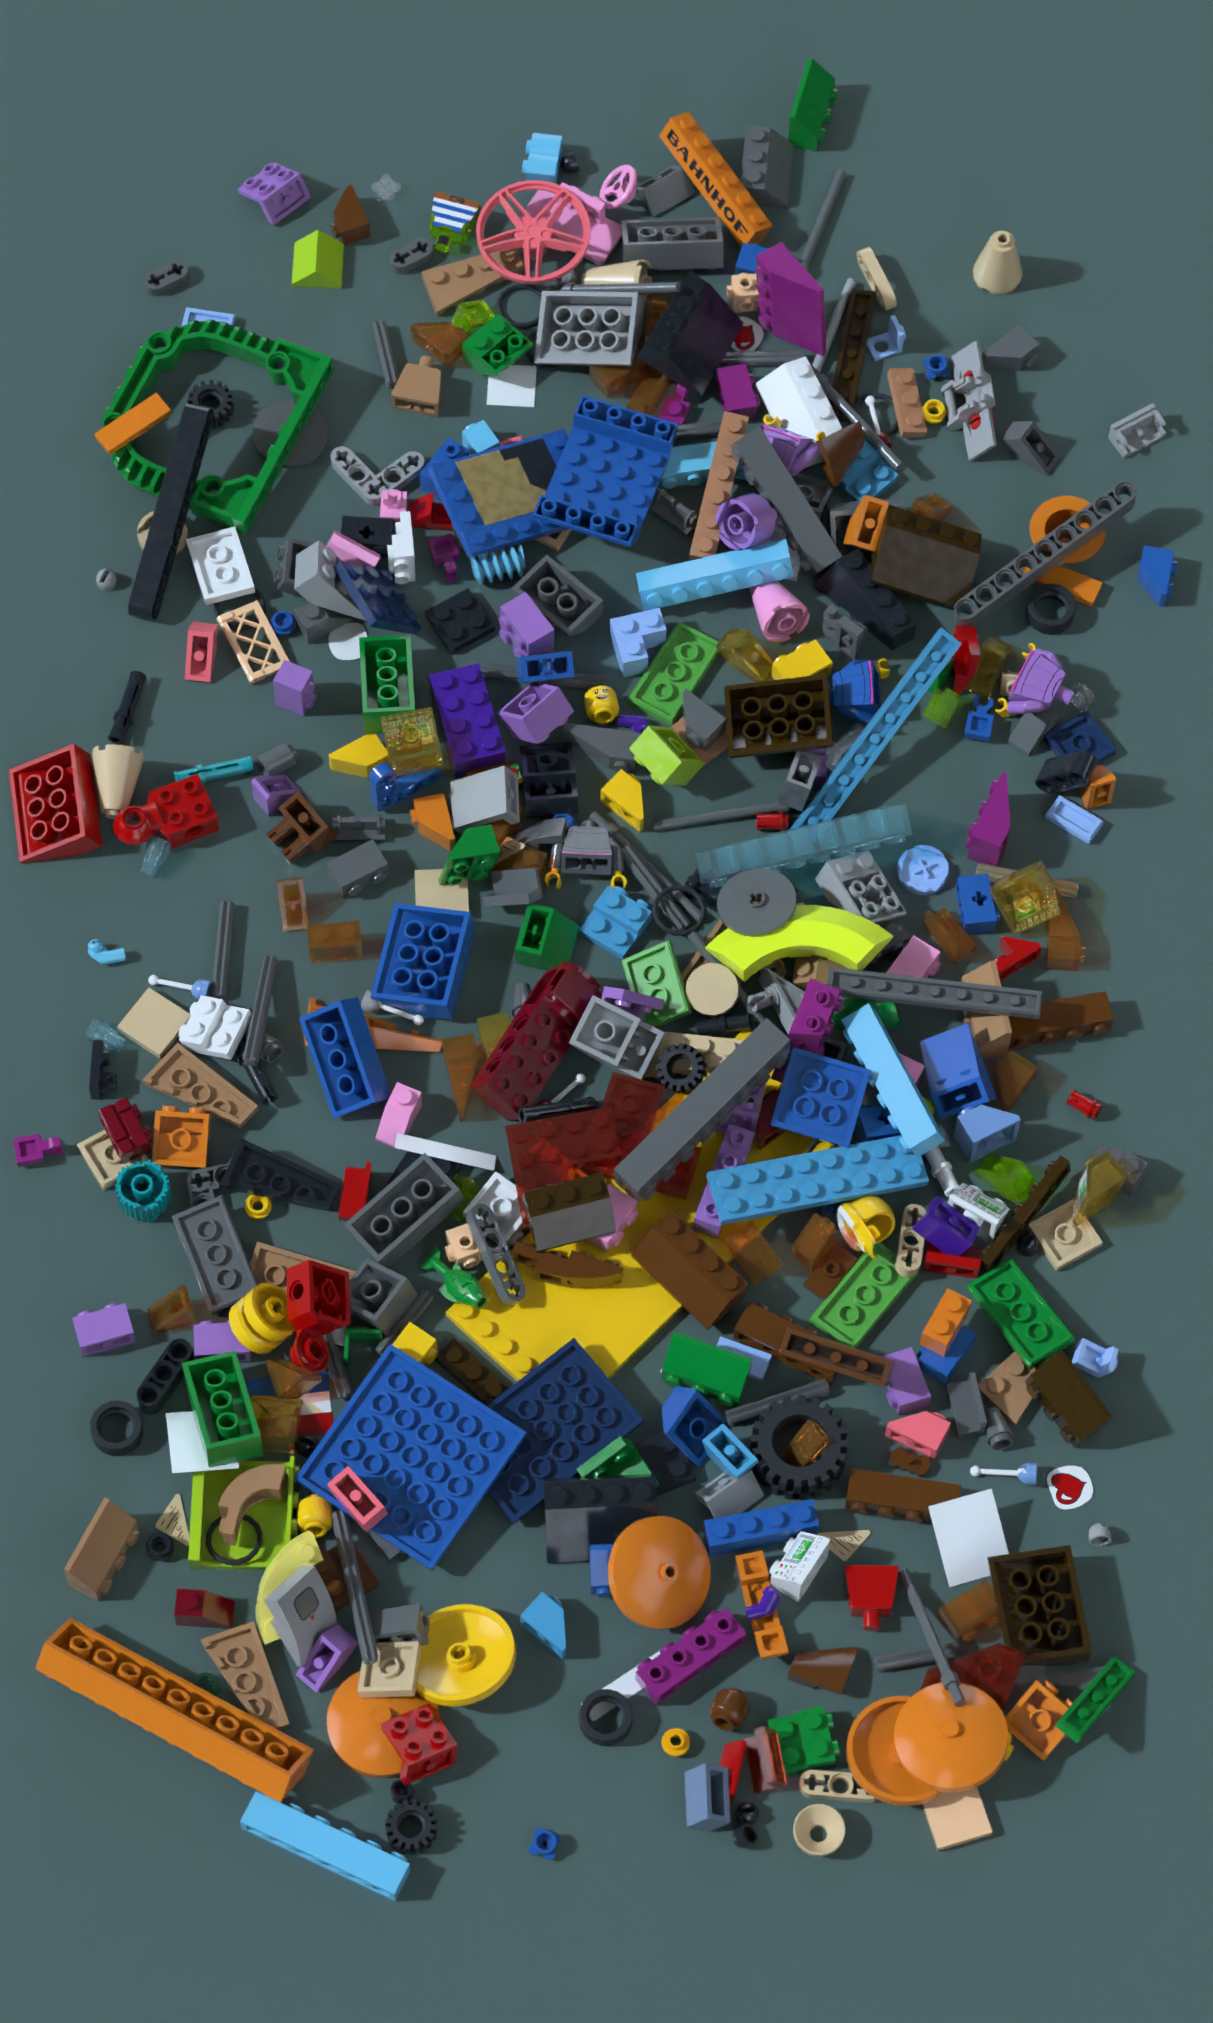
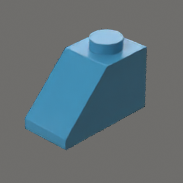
M721 1424L702 1440L706 1453L725 1474L736 1479L740 1478L759 1462L724 1424Z
M541 1592L520 1615V1625L563 1660L566 1656L564 1611L561 1608L563 1605L555 1596L550 1595L548 1597L544 1592Z

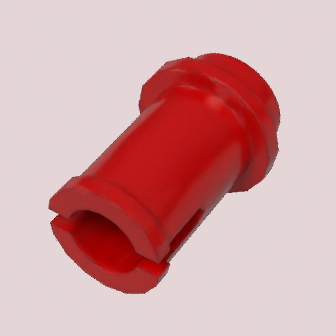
M780 811V814L757 813V830H780V832L788 830V814H783V811Z
M1075 1089L1069 1095L1071 1099L1068 1098L1066 1101V1105H1070L1086 1114L1088 1119L1090 1117L1095 1119L1102 1108L1099 1100L1095 1099L1093 1101Z

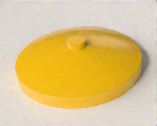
M460 1604L445 1607L427 1616L430 1620L428 1645L421 1646L416 1692L430 1702L443 1706H464L489 1697L506 1682L515 1664L516 1645L510 1627L500 1615L483 1606Z

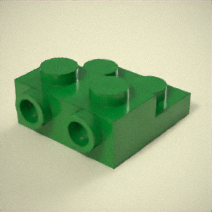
M824 1706L796 1711L795 1715L768 1719L767 1723L779 1777L835 1766V1757L840 1756L837 1739L831 1740L829 1730L834 1729L831 1712L825 1713Z

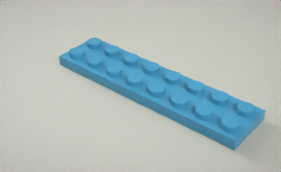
M902 1135L849 1145V1148L841 1146L710 1171L706 1176L721 1225L854 1200L864 1196H875L927 1186L929 1179L922 1157H917L911 1150L907 1152L899 1140Z

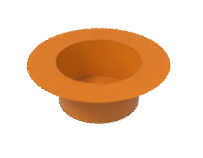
M1059 496L1045 501L1036 509L1030 521L1029 529L1033 544H1036L1089 505L1090 502L1074 496ZM1082 523L1079 525L1082 528L1091 527L1089 524ZM1106 529L1061 561V563H1077L1093 556L1103 545ZM1068 538L1060 539V541L1063 543H1068L1071 541ZM1042 553L1046 557L1051 556L1049 553Z

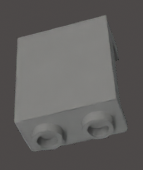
M505 765L450 782L451 792L449 800L452 810L450 820L452 829L460 835H463L466 828L478 827L504 819L509 824L520 822L518 775Z

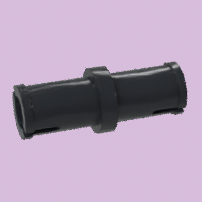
M749 1013L727 1017L726 1014L719 1015V1018L696 1020L697 1034L703 1036L720 1033L724 1036L728 1035L729 1032L752 1029Z

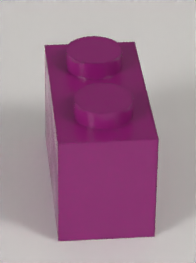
M746 364L718 368L716 370V385L723 412L727 411L749 417L748 420L756 419L757 409H760V400L758 394L753 393L752 388L755 387L753 373H748Z

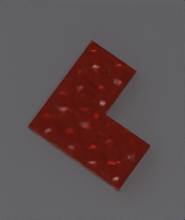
M612 1072L582 1167L583 1172L591 1174L603 1172L605 1178L615 1180L614 1169L651 1133L664 1092L663 1085ZM696 1146L693 1149L695 1151L694 1155L686 1163L681 1161L674 1168L676 1170L675 1174L667 1182L662 1180L655 1187L657 1189L656 1192L687 1200L701 1154V1147Z
M612 1106L505 1126L523 1229L530 1228L522 1203L523 1192L570 1181L569 1169L621 1160Z

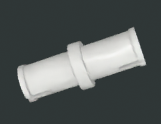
M938 1145L924 1155L932 1168L931 1174L934 1178L938 1179L945 1196L950 1197L960 1185H958L951 1171V1163L945 1160Z

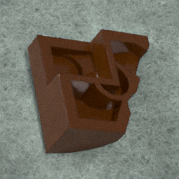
M860 420L816 441L827 464L822 467L832 488L840 483L864 447V433Z
M846 1647L797 1652L788 1673V1680L812 1689L816 1686L842 1695L859 1648Z

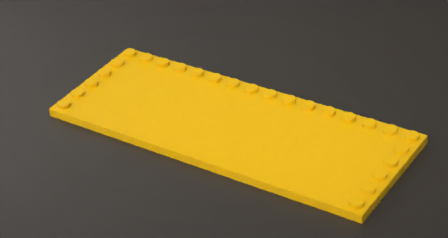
M748 1029L742 1030L734 1039L745 1040L752 1032ZM770 1077L766 1083L764 1096L773 1089L778 1091L782 1087V1083ZM676 1093L591 1175L603 1172L607 1187L610 1184L627 1194L615 1182L614 1169L689 1094ZM760 1109L755 1138L745 1165L804 1154L807 1152L808 1146L815 1139L786 1131L759 1150L757 1147V1137L761 1114ZM714 1132L713 1136L705 1144L700 1142L693 1149L695 1151L694 1155L686 1163L681 1161L674 1168L676 1170L675 1174L667 1182L662 1180L655 1187L657 1189L656 1193L648 1201L643 1199L637 1204L636 1211L638 1215L631 1226H625L622 1231L624 1234L621 1241L616 1247L612 1246L607 1253L586 1240L546 1250V1252L556 1251L561 1253L566 1259L569 1258L572 1250L577 1252L582 1250L591 1253L596 1259L614 1261L623 1268L621 1283L593 1288H576L549 1284L534 1279L535 1268L514 1261L526 1289V1294L521 1301L510 1306L504 1304L500 1300L487 1272L479 1280L483 1293L488 1297L486 1305L477 1310L473 1306L455 1303L446 1311V1317L517 1382L573 1338L577 1340L610 1379L683 1308L631 1257V1254L650 1229L671 1210L693 1229L694 1217L708 1182L707 1173L713 1169L725 1134ZM823 1141L812 1152L841 1146ZM779 1214L725 1224L722 1226L718 1239L696 1231L694 1232L729 1264ZM531 1232L520 1242H531L534 1244ZM499 1261L496 1264V1268L500 1272L506 1273L507 1268L503 1262ZM508 1289L509 1293L516 1294L514 1290Z

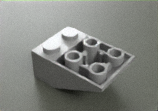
M318 540L296 555L294 589L313 605L365 620L333 568L342 560L330 547H326Z
M869 850L827 861L815 878L829 902L841 910L862 916L875 924L907 914Z

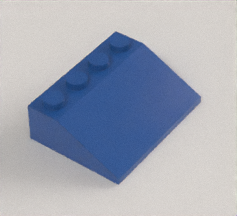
M395 903L375 976L371 999L425 1017L453 1020L477 927L471 912Z

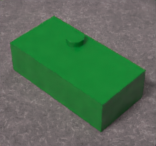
M411 635L359 637L364 734L384 733L386 729L392 730L399 728V732H402L401 727L416 723L412 722L411 715H415Z
M236 1350L182 1363L184 1383L209 1468L263 1456L260 1431Z

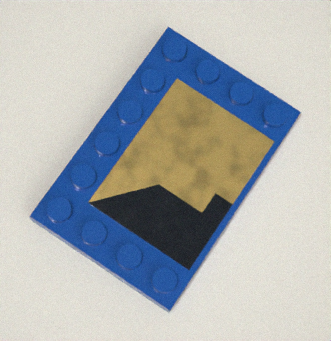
M565 429L429 467L428 473L468 558L568 530V528L533 518L541 495L545 496L569 438Z

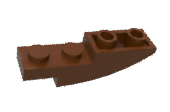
M517 1241L513 1249L514 1261L535 1268L534 1279L549 1284L576 1288H593L621 1283L623 1277V1268L619 1264L611 1260L602 1261L596 1259L591 1253L581 1250L577 1252L572 1250L569 1258L566 1259L561 1253L556 1251L537 1253L535 1245L531 1242L521 1243Z

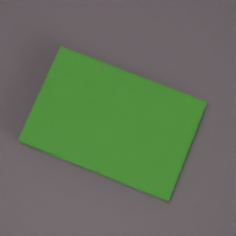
M667 940L622 960L630 991L664 999L663 1009H651V1013L645 1012L643 1022L658 1028L692 1013L672 942Z

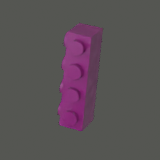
M810 978L787 1036L790 1039L789 1057L793 1047L823 1056L825 1047L822 1046L825 1036L830 1037L835 1022L831 1020L835 1011L839 1012L845 999V997L841 996L843 990ZM789 1060L782 1068L778 1069L776 1067L774 1069L771 1079L783 1083Z
M727 1608L720 1612L718 1610L711 1612L704 1619L705 1623L698 1628L696 1626L690 1627L682 1634L683 1638L677 1643L670 1642L659 1651L660 1655L653 1660L647 1658L638 1665L635 1680L655 1706L746 1641V1632Z

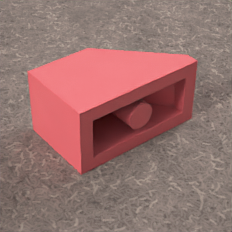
M192 622L189 627L185 667L186 680L211 682L217 650L218 624Z
M924 1411L889 1422L886 1427L885 1436L935 1460L949 1433L951 1423L939 1413L933 1412L931 1414Z

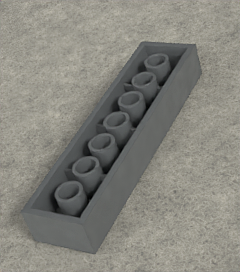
M766 1018L614 1169L615 1182L630 1197L637 1200V1204L643 1199L648 1201L656 1193L657 1189L655 1187L662 1180L667 1182L675 1174L676 1170L674 1168L681 1161L686 1163L694 1155L695 1151L693 1149L700 1142L705 1144L713 1136L714 1132L712 1130L719 1123L724 1125L733 1115L731 1111L737 1105L742 1107L748 1102L752 1096L750 1092L756 1086L759 1088L764 1086L771 1077L769 1074L776 1067L780 1069L787 1063L790 1058L788 1056L790 1052V1039Z

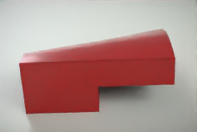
M955 625L953 637L962 644L951 657L953 659L951 674H955L951 692L952 695H959L975 674L981 652L976 627Z

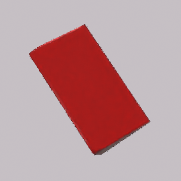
M745 1740L727 1743L723 1749L720 1766L728 1767L729 1802H733L735 1799L747 1743Z

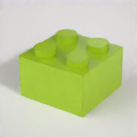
M648 726L629 748L635 755V761L641 766L646 767L651 772V778L659 785L686 786L705 764L672 727Z

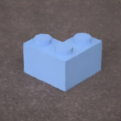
M660 608L610 619V637L623 678L645 673L648 668L646 649L662 646L666 641V627Z

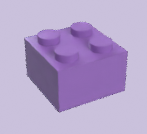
M526 592L500 606L499 635L505 644L509 643L514 649L515 657L554 653V628Z
M532 682L496 714L511 738L538 744L545 741L549 737V733L556 727L566 723L574 710L559 687Z

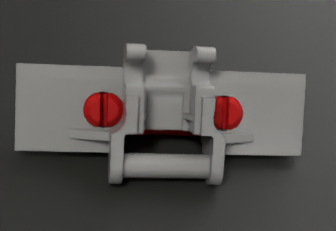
M977 340L951 356L955 381L950 380L941 388V393L945 396L949 420L947 428L950 431H957L963 428L969 461L975 460L997 446L992 407L996 405L991 375L984 371L981 349ZM962 393L966 397V404L957 410L954 394Z

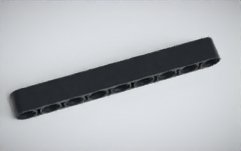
M187 403L183 409L129 599L128 614L130 616L156 620L159 615L214 420V410L212 407Z

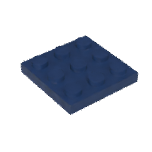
M339 561L333 567L369 627L414 635L422 629L417 621V615L405 602L404 594L397 589L393 582V576L388 570L345 561Z

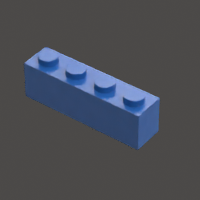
M813 1499L704 1520L703 1526L709 1557L788 1542L791 1537L796 1539L800 1532L818 1535L819 1522Z

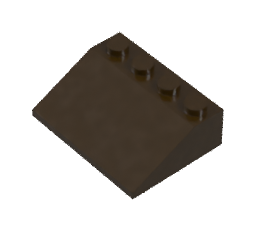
M888 505L878 543L872 555L870 583L954 609L956 602L971 591L980 557L982 534Z
M827 674L724 686L730 759L833 747L832 701Z
M1066 1545L987 1557L1008 1666H1063L1089 1662L1092 1649L1071 1546Z

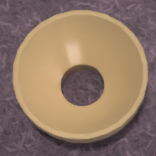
M824 1804L810 1805L800 1811L795 1818L793 1825L794 1839L805 1853L817 1857L827 1856L835 1852L843 1842L845 1836L844 1820L830 1806ZM815 1827H821L826 1831L827 1837L822 1842H815L810 1837V1831Z

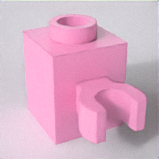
M397 489L382 491L380 518L394 519V530L396 531L395 522H400V512L407 511V492Z

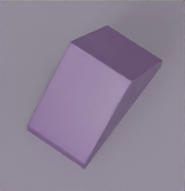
M286 774L255 777L251 781L253 798L268 816L278 811V808L297 791L301 793Z

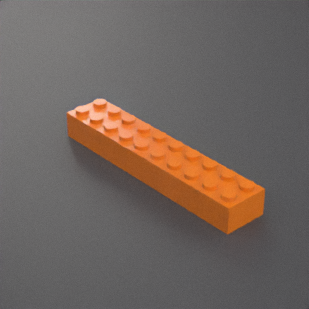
M69 1618L44 1642L35 1668L36 1670L45 1674L48 1678L64 1684L72 1691L86 1696L96 1704L117 1713L120 1717L141 1726L144 1730L165 1739L168 1743L187 1751L195 1758L209 1763L219 1771L231 1775L243 1784L264 1793L267 1797L281 1803L305 1775L314 1749L80 1622Z

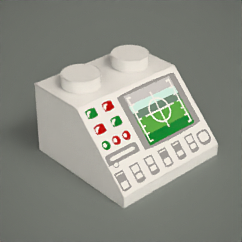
M962 1183L951 1194L948 1201L949 1205L980 1227L976 1236L990 1244H993L997 1238L996 1234L999 1228L1006 1223L1009 1217L1010 1208L1003 1201L984 1195L981 1189L973 1185L968 1186Z
M800 1532L796 1539L791 1537L783 1550L786 1553L781 1561L776 1560L769 1571L771 1575L770 1586L775 1587L783 1594L799 1602L828 1558L830 1539L805 1532Z

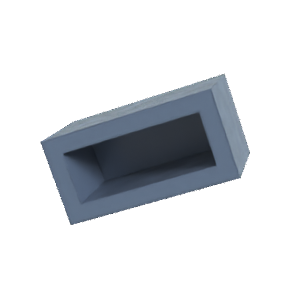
M704 1763L685 1772L686 1821L688 1828L710 1832L730 1823L728 1767Z

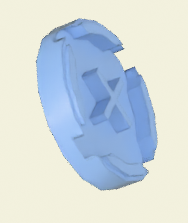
M914 846V848L903 852L898 860L897 876L899 882L907 891L915 895L926 896L934 894L942 889L948 880V861L940 850L932 846Z

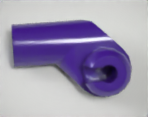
M619 713L618 726L630 727L633 732L640 733V735L650 726L643 716Z
M768 1586L763 1590L764 1594L759 1604L745 1607L748 1621L770 1616L775 1612L780 1602V1592L775 1587Z

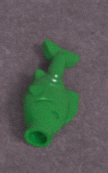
M435 1246L430 1255L419 1265V1268L422 1270L431 1271L435 1269L444 1277L445 1284L439 1288V1291L449 1301L456 1304L473 1306L477 1310L486 1305L488 1297L483 1293L478 1279L471 1273L464 1271L458 1264H455L450 1269L442 1262V1253L438 1246Z

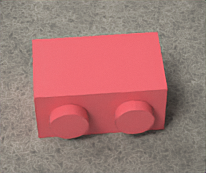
M349 1466L327 1484L330 1492L365 1532H368L387 1515L383 1504Z

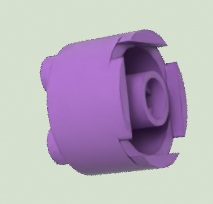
M755 493L733 498L722 503L716 513V525L719 524L721 532L718 534L721 540L728 547L736 550L746 549L747 547L767 542L773 534L775 521L777 520L776 510L763 497Z

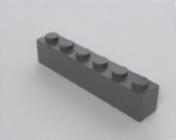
M759 426L730 446L732 449L730 453L737 464H742L746 471L744 473L745 478L751 486L755 485L760 493L758 495L763 497L776 510L777 520L775 525L779 529L782 528L787 535V544L793 551L796 550L801 557L799 561L803 569L807 573L810 571L813 576L841 558L842 555L761 427Z

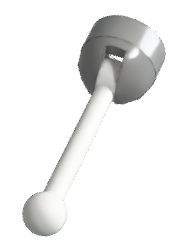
M367 990L362 999L361 1008L366 1012L373 1013L381 1008L413 1020L416 1025H421L424 1022V1018L421 1015L414 1016L371 999V990Z

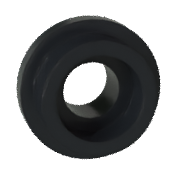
M163 1533L151 1536L146 1544L147 1554L155 1561L169 1559L174 1552L173 1540ZM162 1544L166 1548L164 1551L158 1552L155 1550L156 1546Z

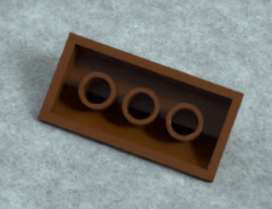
M672 1210L650 1229L631 1254V1257L707 1331L747 1295L748 1283Z

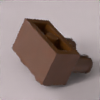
M298 791L278 808L284 815V819L266 833L270 840L278 846L294 831L299 832V837L282 851V854L292 865L309 849L311 851L314 849L319 854L338 837Z

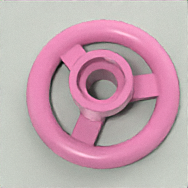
M619 166L605 179L600 190V199L605 203L606 209L618 208L624 203H629L635 197L637 173L632 166ZM620 175L619 179L612 186H610L614 179ZM630 175V180L628 182L626 181V179ZM612 194L618 198L613 202L607 200V196Z

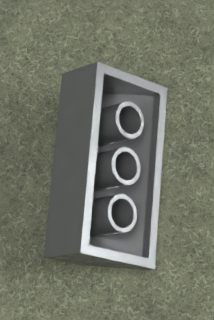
M720 217L621 220L623 263L641 259L648 260L651 269L647 270L658 272L674 269L689 271L691 269L714 270L716 268H723V235Z
M424 1153L349 1219L344 1226L376 1263L389 1269L466 1199L450 1178Z

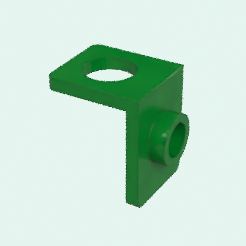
M368 1326L345 1329L344 1366L349 1367L350 1342L380 1343L383 1340L382 1330H373Z

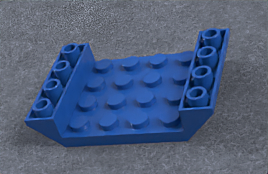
M582 395L574 413L572 431L545 496L541 495L533 518L631 547L638 540L668 465L678 424Z

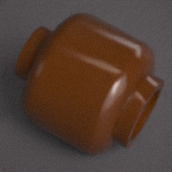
M738 1688L719 1690L709 1709V1715L713 1724L724 1731L740 1728L750 1710V1702L744 1692Z

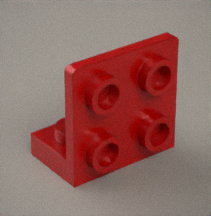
M431 1704L423 1705L381 1724V1730L402 1760L400 1778L405 1786L455 1765L458 1744Z

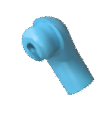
M93 939L88 943V954L102 965L126 961L124 948L109 951L102 946L101 941L98 939Z

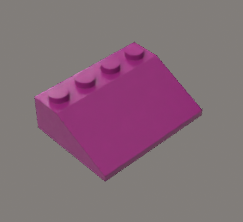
M780 242L756 256L757 267L755 271L758 277L756 287L759 294V300H757L760 310L759 322L764 329H768L775 337L824 356L827 354L824 290L784 244Z

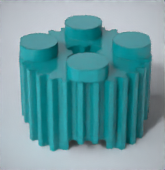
M151 1160L143 1161L141 1164L137 1161L136 1165L131 1163V1167L128 1165L126 1168L122 1167V1172H118V1177H116L117 1184H115L117 1201L121 1211H125V1215H130L131 1219L135 1217L136 1221L138 1219L148 1223L155 1221L157 1217H160L161 1212H165L164 1208L168 1209V1204H170L171 1189L165 1171H162L160 1164L157 1165L155 1161L151 1163Z

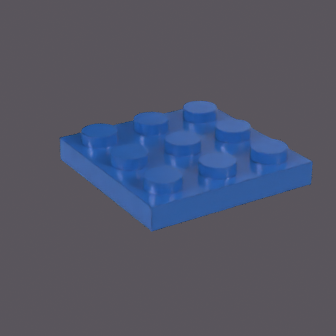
M793 1047L770 1126L849 1148L871 1070Z

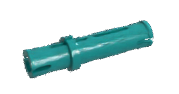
M249 755L206 766L198 764L196 768L175 771L174 778L175 782L198 774L204 785L206 781L254 772L251 756Z

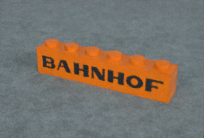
M689 111L670 118L659 135L667 148L718 217H720L742 248L743 242L748 244L761 243L773 226Z

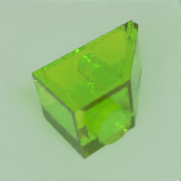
M989 1153L973 1170L977 1177L1002 1197L1016 1202H1022L1027 1199L1030 1188L1036 1182L1023 1161Z

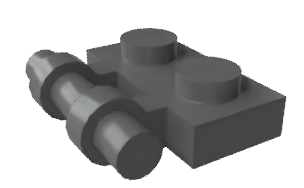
M829 605L824 611L822 631L824 636L835 642V648L852 660H856L861 655L864 629L857 621L850 620L844 615L839 618L836 606Z

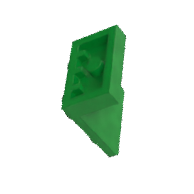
M621 1436L577 1468L581 1477L653 1474L632 1441ZM656 1479V1488H657V1487L659 1486V1482H658L657 1479Z

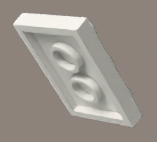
M235 527L186 539L187 548L205 605L255 593L252 577Z

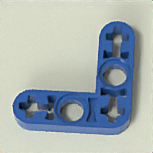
M432 761L397 779L396 773L389 762H383L374 767L369 774L371 800L378 811L387 810L437 782L441 778L442 772L436 763Z

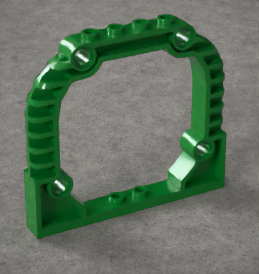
M214 319L190 321L184 326H175L167 333L156 331L150 334L143 346L141 345L138 348L134 364L127 368L123 384L117 387L112 404L104 410L102 428L146 400L160 373L176 367L184 353L202 349L222 352L266 369L269 380L275 385H286L293 397L295 407L286 424L283 423L281 425L276 443L269 447L267 460L257 478L247 474L234 480L223 481L218 475L211 474L203 477L202 480L196 481L189 506L192 514L228 528L235 527L236 531L247 535L334 372L332 358L280 338L273 341L268 337L257 335L255 332L246 331L241 327L230 325L228 322H219ZM137 438L111 454L116 470L128 484H131L140 491H145L159 497L167 468L151 463L138 455L133 449ZM211 490H218L215 493H209Z

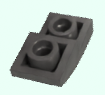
M566 818L543 820L518 830L515 840L525 845L518 852H540L541 844L563 843L567 829Z

